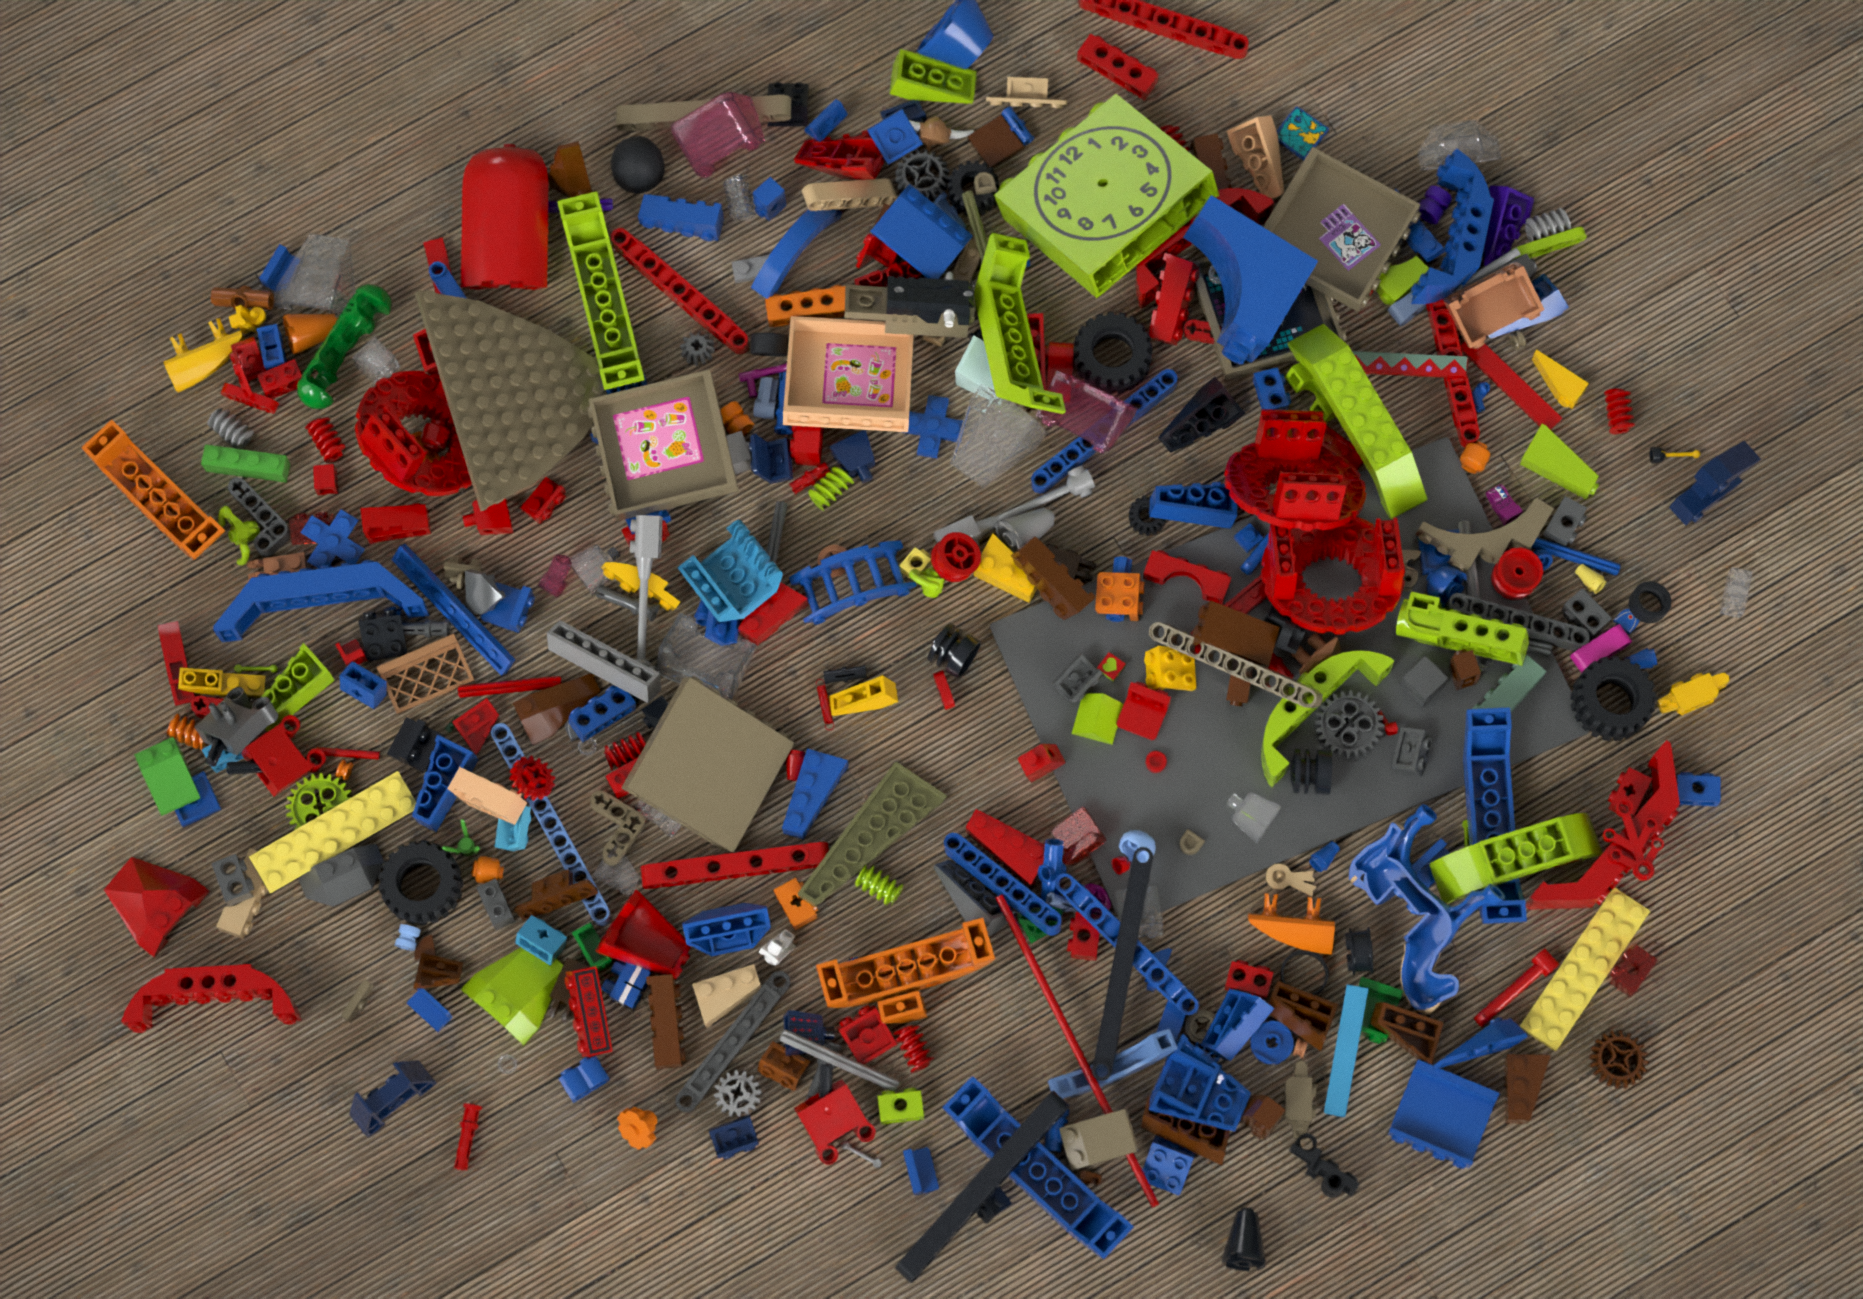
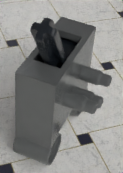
M237 687L229 691L226 698L217 706L214 703L209 704L210 713L195 726L203 742L212 745L205 760L206 764L212 767L216 766L223 750L238 755L268 725L277 720L278 713L268 697H261L252 704L244 689Z

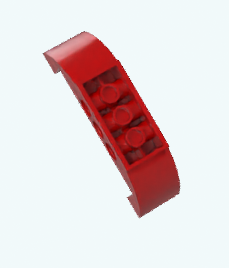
M251 964L165 969V973L150 980L133 996L125 1009L121 1022L128 1029L133 1030L134 1033H144L146 1029H152V1003H154V1006H167V1003L176 1002V1005H188L189 1001H197L198 1004H209L210 1000L229 1003L232 1002V999L249 1002L253 1001V998L260 997L261 1000H273V1015L285 1025L296 1024V1021H302V1017L292 998L277 982L263 972L257 971Z

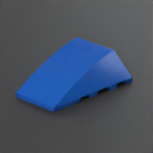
M1182 1034L1176 1043L1178 1049L1169 1054L1150 1096L1149 1110L1234 1132L1251 1092L1230 1074L1227 1075L1222 1071L1215 1061L1212 1062L1207 1058L1199 1047L1193 1046L1188 1041V1038Z

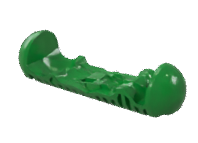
M366 284L356 289V293L349 300L301 376V379H299L297 383L298 397L307 407L322 410L333 405L334 399L325 390L330 384L336 383L338 380L336 372L343 363L346 352L355 346L362 335L370 334L374 330V314H390L392 300L387 291L382 287ZM314 369L318 372L316 378L311 375Z

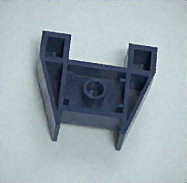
M1745 441L1739 443L1703 465L1694 476L1697 481L1690 489L1678 496L1669 508L1685 526L1692 521L1697 523L1703 518L1705 511L1743 482L1739 475L1758 463L1761 458Z
M419 1060L395 1062L393 1065L399 1074L397 1076L396 1074L390 1076L385 1081L386 1084L380 1089H373L367 1095L368 1098L366 1100L358 1092L355 1093L349 1115L368 1138L385 1125L383 1120L416 1094L421 1097L437 1084Z

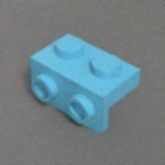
M525 806L515 825L498 818L495 839L496 848L512 852L525 849L528 843L527 833L528 825L531 822V807Z

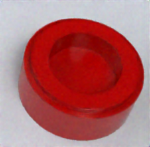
M1160 751L1150 752L1145 760L1147 769L1153 773L1162 772L1167 764L1166 756Z

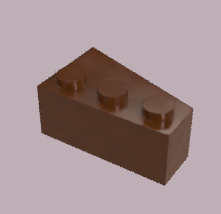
M1218 133L1196 137L1189 141L1190 147H1193L1195 157L1212 170L1217 189L1232 188L1230 178H1226L1225 170L1228 169L1226 158H1222L1221 150L1224 149L1222 138H1218Z
M1506 1055L1504 1058L1505 1123L1527 1124L1531 1120L1551 1055Z
M1253 1094L1249 1097L1240 1121L1251 1129L1250 1133L1259 1140L1261 1138L1266 1140L1282 1120L1285 1109L1269 1096Z

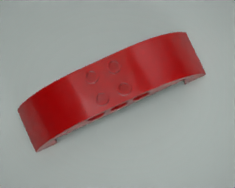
M1242 188L1218 190V200L1238 212L1241 211L1244 216L1259 225L1267 222L1273 212L1274 201L1264 194ZM1196 215L1137 264L1135 287L1136 298L1141 309L1156 300L1159 282L1152 273L1166 264V261L1163 260L1164 253L1177 256L1193 245L1184 239L1183 236Z

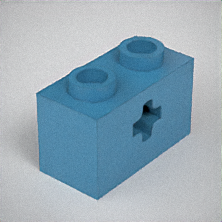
M531 915L517 932L515 944L551 966L565 949L567 937L560 930L553 929L547 925L544 920Z

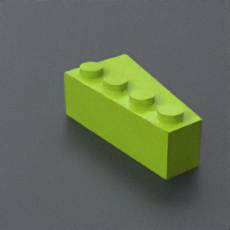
M304 643L299 648L300 651L297 655L292 657L287 663L288 666L282 674L275 678V683L271 688L267 689L261 696L268 697L278 713L277 720L265 728L267 732L279 725L285 716L296 713L335 681L326 667Z

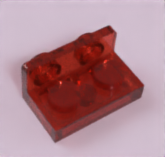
M328 512L315 513L317 518L331 525L334 519L333 514L328 515ZM307 513L294 514L295 517L289 520L292 545L316 543L300 533L311 516H307Z

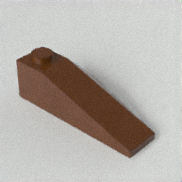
M579 141L558 146L554 155L555 161L550 165V172H547L549 187L569 198L592 193Z

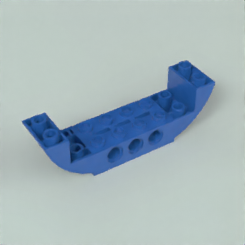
M1457 148L1451 155H1447L1444 164H1440L1436 176H1439L1437 185L1457 192L1455 198L1457 206H1455L1452 212L1454 220L1448 230L1450 239L1447 241L1444 249L1447 253L1441 263L1443 272L1430 267L1425 274L1422 273L1418 283H1414L1410 292L1413 295L1411 304H1429L1446 298L1460 285H1465L1480 267L1494 198L1490 197L1488 185L1478 167L1467 155Z

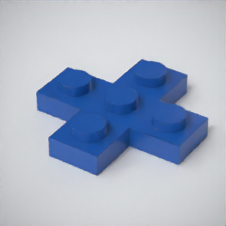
M928 395L925 414L909 411L908 432L901 433L920 436L917 455L937 459L941 439L962 443L965 421L946 418L949 398Z
M340 509L331 525L311 515L300 532L318 544L307 562L320 569L321 566L330 565L335 556H338L347 563L356 564L366 548L351 540L348 536L359 519L343 509Z

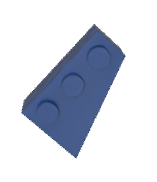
M1229 988L1201 1046L1205 1047L1207 1051H1213L1215 1057L1218 1056L1221 1059L1231 1061L1274 1008L1258 996Z

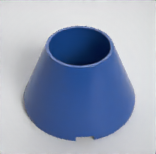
M956 0L947 9L941 20L928 32L917 48V52L920 55L967 69L986 49L994 35L976 0Z

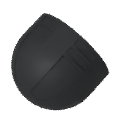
M637 136L622 140L615 147L611 158L613 177L616 183L625 191L631 193L648 192L654 189L664 176L665 165L662 153L648 138Z

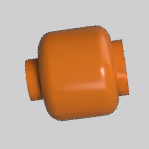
M1479 441L1469 443L1460 457L1462 468L1472 474L1482 472L1491 454L1484 443Z
M480 856L478 860L473 862L471 876L475 877L477 883L485 884L494 879H502L504 867L500 866L498 858Z

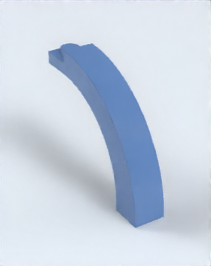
M1170 1029L1151 1034L1138 1044L1116 1054L1111 1077L1105 1081L1097 1080L1100 1087L1134 1074L1177 1050L1178 1048ZM1100 1065L1097 1068L1098 1076L1105 1077L1107 1075V1067ZM1082 1069L1048 1081L1051 1092L1054 1090L1062 1099L1073 1098L1092 1091Z

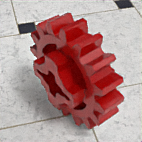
M531 755L528 759L523 756L514 763L510 770L512 775L509 777V780L514 781L512 788L517 787L519 789L517 794L524 793L525 799L531 796L532 801H535L537 797L542 800L551 793L555 786L553 781L556 778L550 775L553 769L546 768L547 762L542 764L540 763L541 758L534 760Z

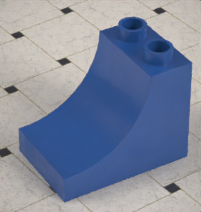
M1211 195L1192 221L1183 238L1200 249L1209 259L1221 281L1225 299V316L1217 343L1224 346L1222 354L1237 364H1243L1245 360L1252 363L1269 345L1318 261Z

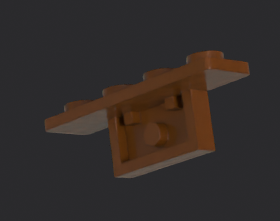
M567 869L532 882V900L515 906L514 912L522 920L526 921L531 915L537 917L598 893V889L588 879L573 884V873Z

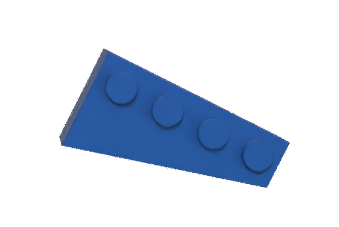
M644 194L638 219L642 226L649 229L656 227L667 233L679 232L686 237L697 236L711 242L713 240L719 241L724 214L721 203L707 206L705 201H697V204H691L686 199L679 198L673 202L669 197Z

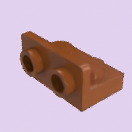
M772 1041L760 1059L757 1071L763 1076L777 1081L783 1087L795 1091L810 1061L798 1054L786 1056L785 1047Z

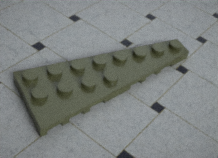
M895 761L800 889L798 896L812 906H818L862 870L865 865H868L947 799V795Z

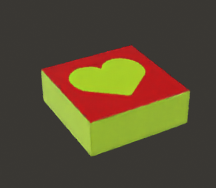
M1108 652L1096 669H1100L1105 677L1114 682L1125 668L1126 663Z

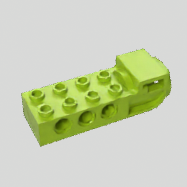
M1411 592L1409 599L1404 598L1396 625L1397 636L1454 651L1466 649V651L1473 650L1474 655L1523 666L1529 644L1527 629L1520 624L1513 623L1508 625L1498 619H1491L1490 621L1482 619L1481 616L1476 614L1468 616L1453 609L1447 611V609L1442 608L1440 598Z

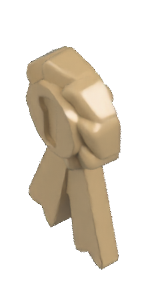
M1274 864L1267 869L1266 882L1272 889L1283 890L1291 886L1313 897V891L1316 889V886L1305 883L1315 881L1312 877L1313 871L1292 873L1283 864Z

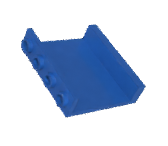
M1417 1060L1388 1135L1392 1136L1391 1140L1403 1144L1406 1142L1411 1144V1148L1416 1151L1424 1152L1425 1150L1433 1153L1432 1157L1438 1160H1450L1453 1162L1452 1165L1457 1168H1470L1494 1104L1498 1099L1499 1092L1440 1068L1434 1069L1433 1065Z

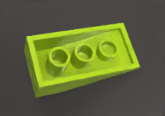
M900 49L893 63L889 94L908 100L972 104L974 102L977 71L968 68L962 69Z

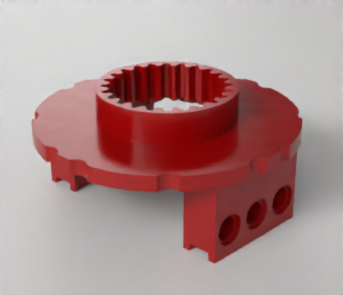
M412 370L396 372L390 378H381L376 382L375 387H370L357 408L355 417L358 421L355 424V433L361 452L370 459V465L375 471H380L384 479L411 493L422 492L426 496L451 495L458 493L460 488L467 489L472 485L440 375H428L424 371ZM413 414L415 418H418L419 415H422L424 420L430 418L431 423H433V420L444 422V427L450 431L448 441H450L448 447L450 449L445 457H440L439 461L435 458L432 463L429 459L422 462L428 451L424 450L415 440L416 437L403 427L401 420L405 416L410 418Z
M1262 409L1255 442L1242 447L1240 452L1233 453L1226 464L1224 483L1225 487L1230 490V497L1249 514L1257 515L1258 519L1287 529L1299 528L1303 531L1334 529L1349 523L1351 518H1356L1364 507L1367 495L1365 492L1366 484L1360 479L1361 474L1352 464L1341 456L1333 455L1330 450L1322 448L1327 425L1323 419L1324 413L1322 411ZM1278 481L1275 494H1270V490H1266V488L1271 483L1275 485Z
M1356 517L1351 518L1349 523L1334 529H1313L1312 531H1303L1299 528L1287 529L1270 524L1268 544L1262 557L1261 565L1264 568L1261 569V580L1266 584L1264 591L1269 601L1280 614L1289 616L1294 624L1318 633H1326L1328 631L1334 634H1345L1347 631L1359 632L1383 621L1386 613L1392 612L1399 603L1405 584L1403 579L1405 576V565L1403 562L1398 518L1381 521V518H1376L1374 527V524ZM1326 557H1329L1331 560H1334L1335 557H1338L1340 562L1345 559L1347 565L1353 564V569H1358V575H1361L1362 586L1359 587L1358 592H1353V597L1348 595L1346 600L1340 597L1338 601H1335L1334 598L1326 601L1325 596L1318 598L1317 593L1311 594V589H1306V583L1303 582L1302 576L1303 571L1306 570V565L1311 566L1312 561L1318 562V558L1325 560Z

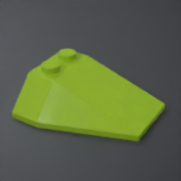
M520 947L475 973L461 988V991L506 1028L522 1045H525L540 1028L552 1001L549 996L563 964L556 959L550 966Z

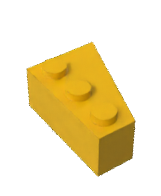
M992 534L981 554V562L978 569L974 572V576L1030 603L1037 591V587L1032 585L1023 570L1014 564V559L1010 556L1013 552Z

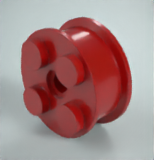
M952 532L945 535L933 547L931 552V563L939 577L950 582L964 581L978 569L981 562V552L977 543L970 536L961 532Z

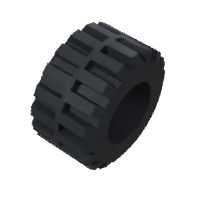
M975 160V163L966 161V165L962 163L958 165V170L954 168L952 175L949 177L948 192L951 205L957 207L959 213L964 211L965 216H968L962 197V193H964L962 188L966 184L974 182L976 175L981 172H988L993 176L996 192L974 195L978 212L983 216L986 214V210L990 212L993 209L992 205L996 206L997 204L994 195L999 190L997 173H994L992 167L987 168V163L983 162L981 165L977 160Z

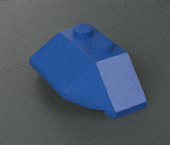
M740 903L705 910L682 923L686 944L710 956L754 948L771 928L767 906L750 903Z

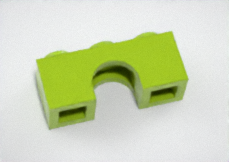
M1301 363L1292 366L1285 376L1296 393L1302 390L1311 391L1317 398L1309 410L1322 411L1324 413L1323 419L1326 423L1336 418L1311 373Z

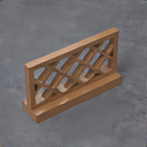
M455 634L376 667L381 678L387 683V692L397 714L457 689L459 685H467L475 681ZM453 649H457L459 654L456 664L445 660L447 653ZM434 658L441 661L437 672L426 668L428 660ZM444 662L455 666L451 677L440 674ZM417 667L422 669L418 680L406 677L409 668ZM457 668L465 670L469 677L461 682L453 679ZM424 671L435 674L431 686L420 682ZM393 675L401 677L402 680L398 689L389 686L386 678ZM438 676L449 680L447 687L443 690L434 687ZM405 679L416 683L412 694L401 691ZM418 685L430 688L426 697L419 698L414 696ZM392 690L396 691L395 697L392 693ZM399 693L410 697L408 704L399 708L396 702Z

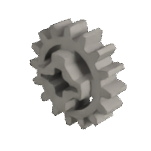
M735 1070L734 1076L727 1072L726 1080L723 1078L719 1079L722 1085L715 1086L719 1093L714 1094V1097L720 1099L716 1104L718 1107L723 1105L721 1110L723 1114L729 1111V1117L732 1118L734 1113H737L738 1118H741L742 1113H745L747 1116L749 1115V1109L756 1111L754 1103L761 1102L757 1096L761 1095L762 1092L761 1090H756L760 1086L758 1082L752 1083L754 1080L753 1075L747 1078L746 1071L739 1075L738 1071ZM737 1081L736 1084L728 1086L729 1083ZM746 1083L750 1085L752 1094L746 1092ZM741 1088L743 1096H738L735 1100L733 1092L737 1093ZM723 1094L730 1097V1105L724 1101ZM745 1102L748 1103L746 1106L739 1108V1105Z

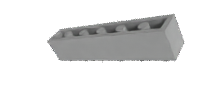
M559 620L547 632L548 650L635 697L649 703L661 691L660 673Z

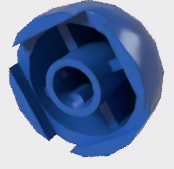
M1442 566L1435 571H1431L1427 576V595L1440 598L1441 606L1444 608L1445 603L1453 594L1463 592L1464 586H1462L1463 580L1467 581L1466 574L1453 566Z

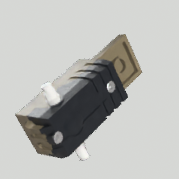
M951 272L945 273L944 279H915V277L907 279L899 276L898 278L888 276L887 287L846 285L844 318L885 320V333L967 338L968 326L974 323L975 291L970 287L969 281L954 280L953 273Z

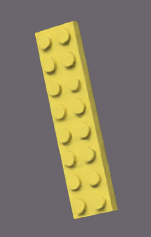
M397 771L250 855L249 859L271 894L309 872L314 865L342 853L414 811L416 801Z
M1617 888L1611 890L1520 1025V1028L1556 1052L1650 910Z

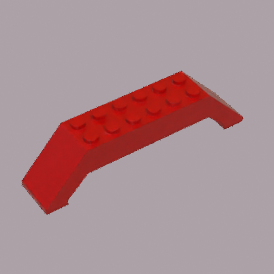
M1668 740L1663 743L1647 764V767L1651 769L1653 796L1632 819L1638 838L1647 818L1653 817L1658 822L1656 829L1651 832L1642 849L1643 855L1650 847V840L1659 838L1665 829L1663 825L1668 827L1679 813L1676 810L1680 805L1672 747ZM1652 821L1647 822L1648 827H1654ZM1624 828L1619 835L1628 839ZM1612 842L1578 882L1548 885L1543 881L1528 899L1526 908L1528 910L1592 908L1596 903L1600 906L1611 892L1609 888L1613 890L1625 876L1622 873L1625 872L1627 874L1631 870V868L1620 862H1611L1609 853L1613 849H1620L1623 855L1635 860L1633 852ZM1612 853L1614 859L1620 858L1618 853Z

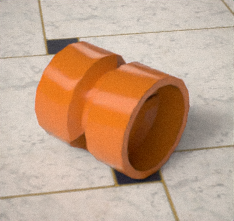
M737 401L724 406L721 409L724 427H727L726 432L729 435L742 431L743 436H745L752 430L754 423L747 414L743 415V408Z

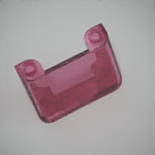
M726 92L717 96L670 126L673 137L693 171L701 178L710 177L715 171L714 163L739 148L749 151L755 150L760 144L765 142L752 98L734 92Z
M1056 371L1047 391L1062 394L1066 412L1059 414L1038 409L1036 416L1042 419L1041 423L1052 427L1053 424L1060 426L1089 441L1093 445L1092 449L1104 454L1105 451L1109 452L1135 416L1138 408L1073 375Z

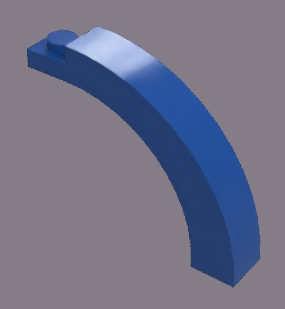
M838 209L807 210L778 242L760 269L751 288L766 299L776 294L787 273L804 249L822 230L840 220L843 212Z

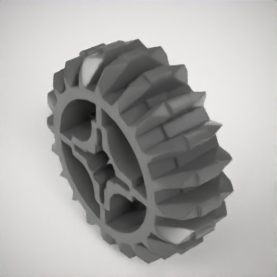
M917 149L916 155L910 152L909 158L903 156V163L899 162L898 169L895 171L897 176L895 181L899 184L898 190L904 191L910 184L906 179L908 174L915 180L913 187L929 199L931 197L935 201L937 199L936 194L942 195L943 190L948 188L946 183H949L948 175L950 170L946 168L947 162H942L941 155L936 157V152L934 151L929 155L927 149H925L924 153H920V150ZM931 166L937 170L939 178L934 177V174L931 173ZM926 173V177L920 178L919 180V176L921 175L922 177V175L924 176Z

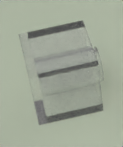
M373 337L352 357L356 367L374 385L383 377L390 378L400 368L396 356L376 337Z

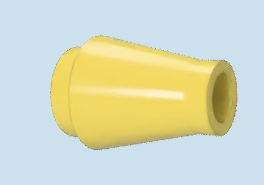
M1581 564L1575 571V574L1579 576L1589 592L1597 594L1606 585L1603 575L1584 564Z

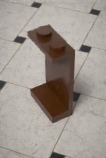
M1213 601L1200 607L1198 612L1199 622L1192 633L1194 637L1193 645L1197 646L1204 642L1269 667L1280 627Z

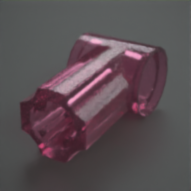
M556 554L548 571L541 578L539 587L554 597H559L565 589V578L572 565L570 558L566 555Z

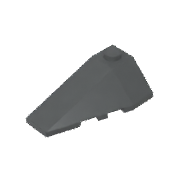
M950 860L934 865V870L965 922L983 918L988 936L996 934L1007 923L995 899L998 895L986 889L987 887L984 884L972 880L970 873ZM1009 905L1013 915L1015 916L1018 913V911Z

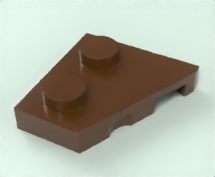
M421 953L413 988L420 989L459 984L464 962Z

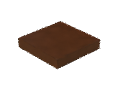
M1001 115L967 136L968 141L984 163H987L988 168L996 167L1024 149L1022 143L1014 132L1011 131Z

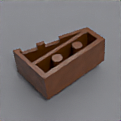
M1277 981L1269 1001V1005L1274 1008L1270 1013L1272 1017L1319 1051L1322 1050L1339 1004Z
M1378 1002L1375 1005L1370 1024L1382 1033L1387 1034L1391 1040L1416 1059L1432 1064L1444 1022L1385 1002Z

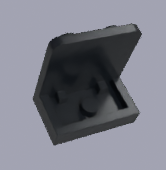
M388 607L382 612L370 610L360 615L358 622L365 656L368 661L407 654V645L402 625V608Z

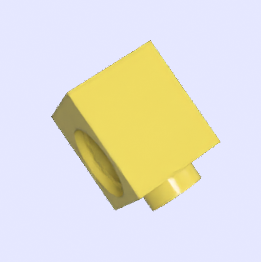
M914 547L900 564L901 573L913 581L909 577L910 571L912 569L926 571L927 568L932 566L931 556L924 549L919 550ZM916 560L923 563L920 567H913L911 565Z

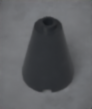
M1244 1207L1236 1212L1221 1262L1222 1264L1226 1262V1267L1229 1269L1250 1271V1267H1256V1271L1265 1268L1266 1259L1259 1216L1252 1208Z

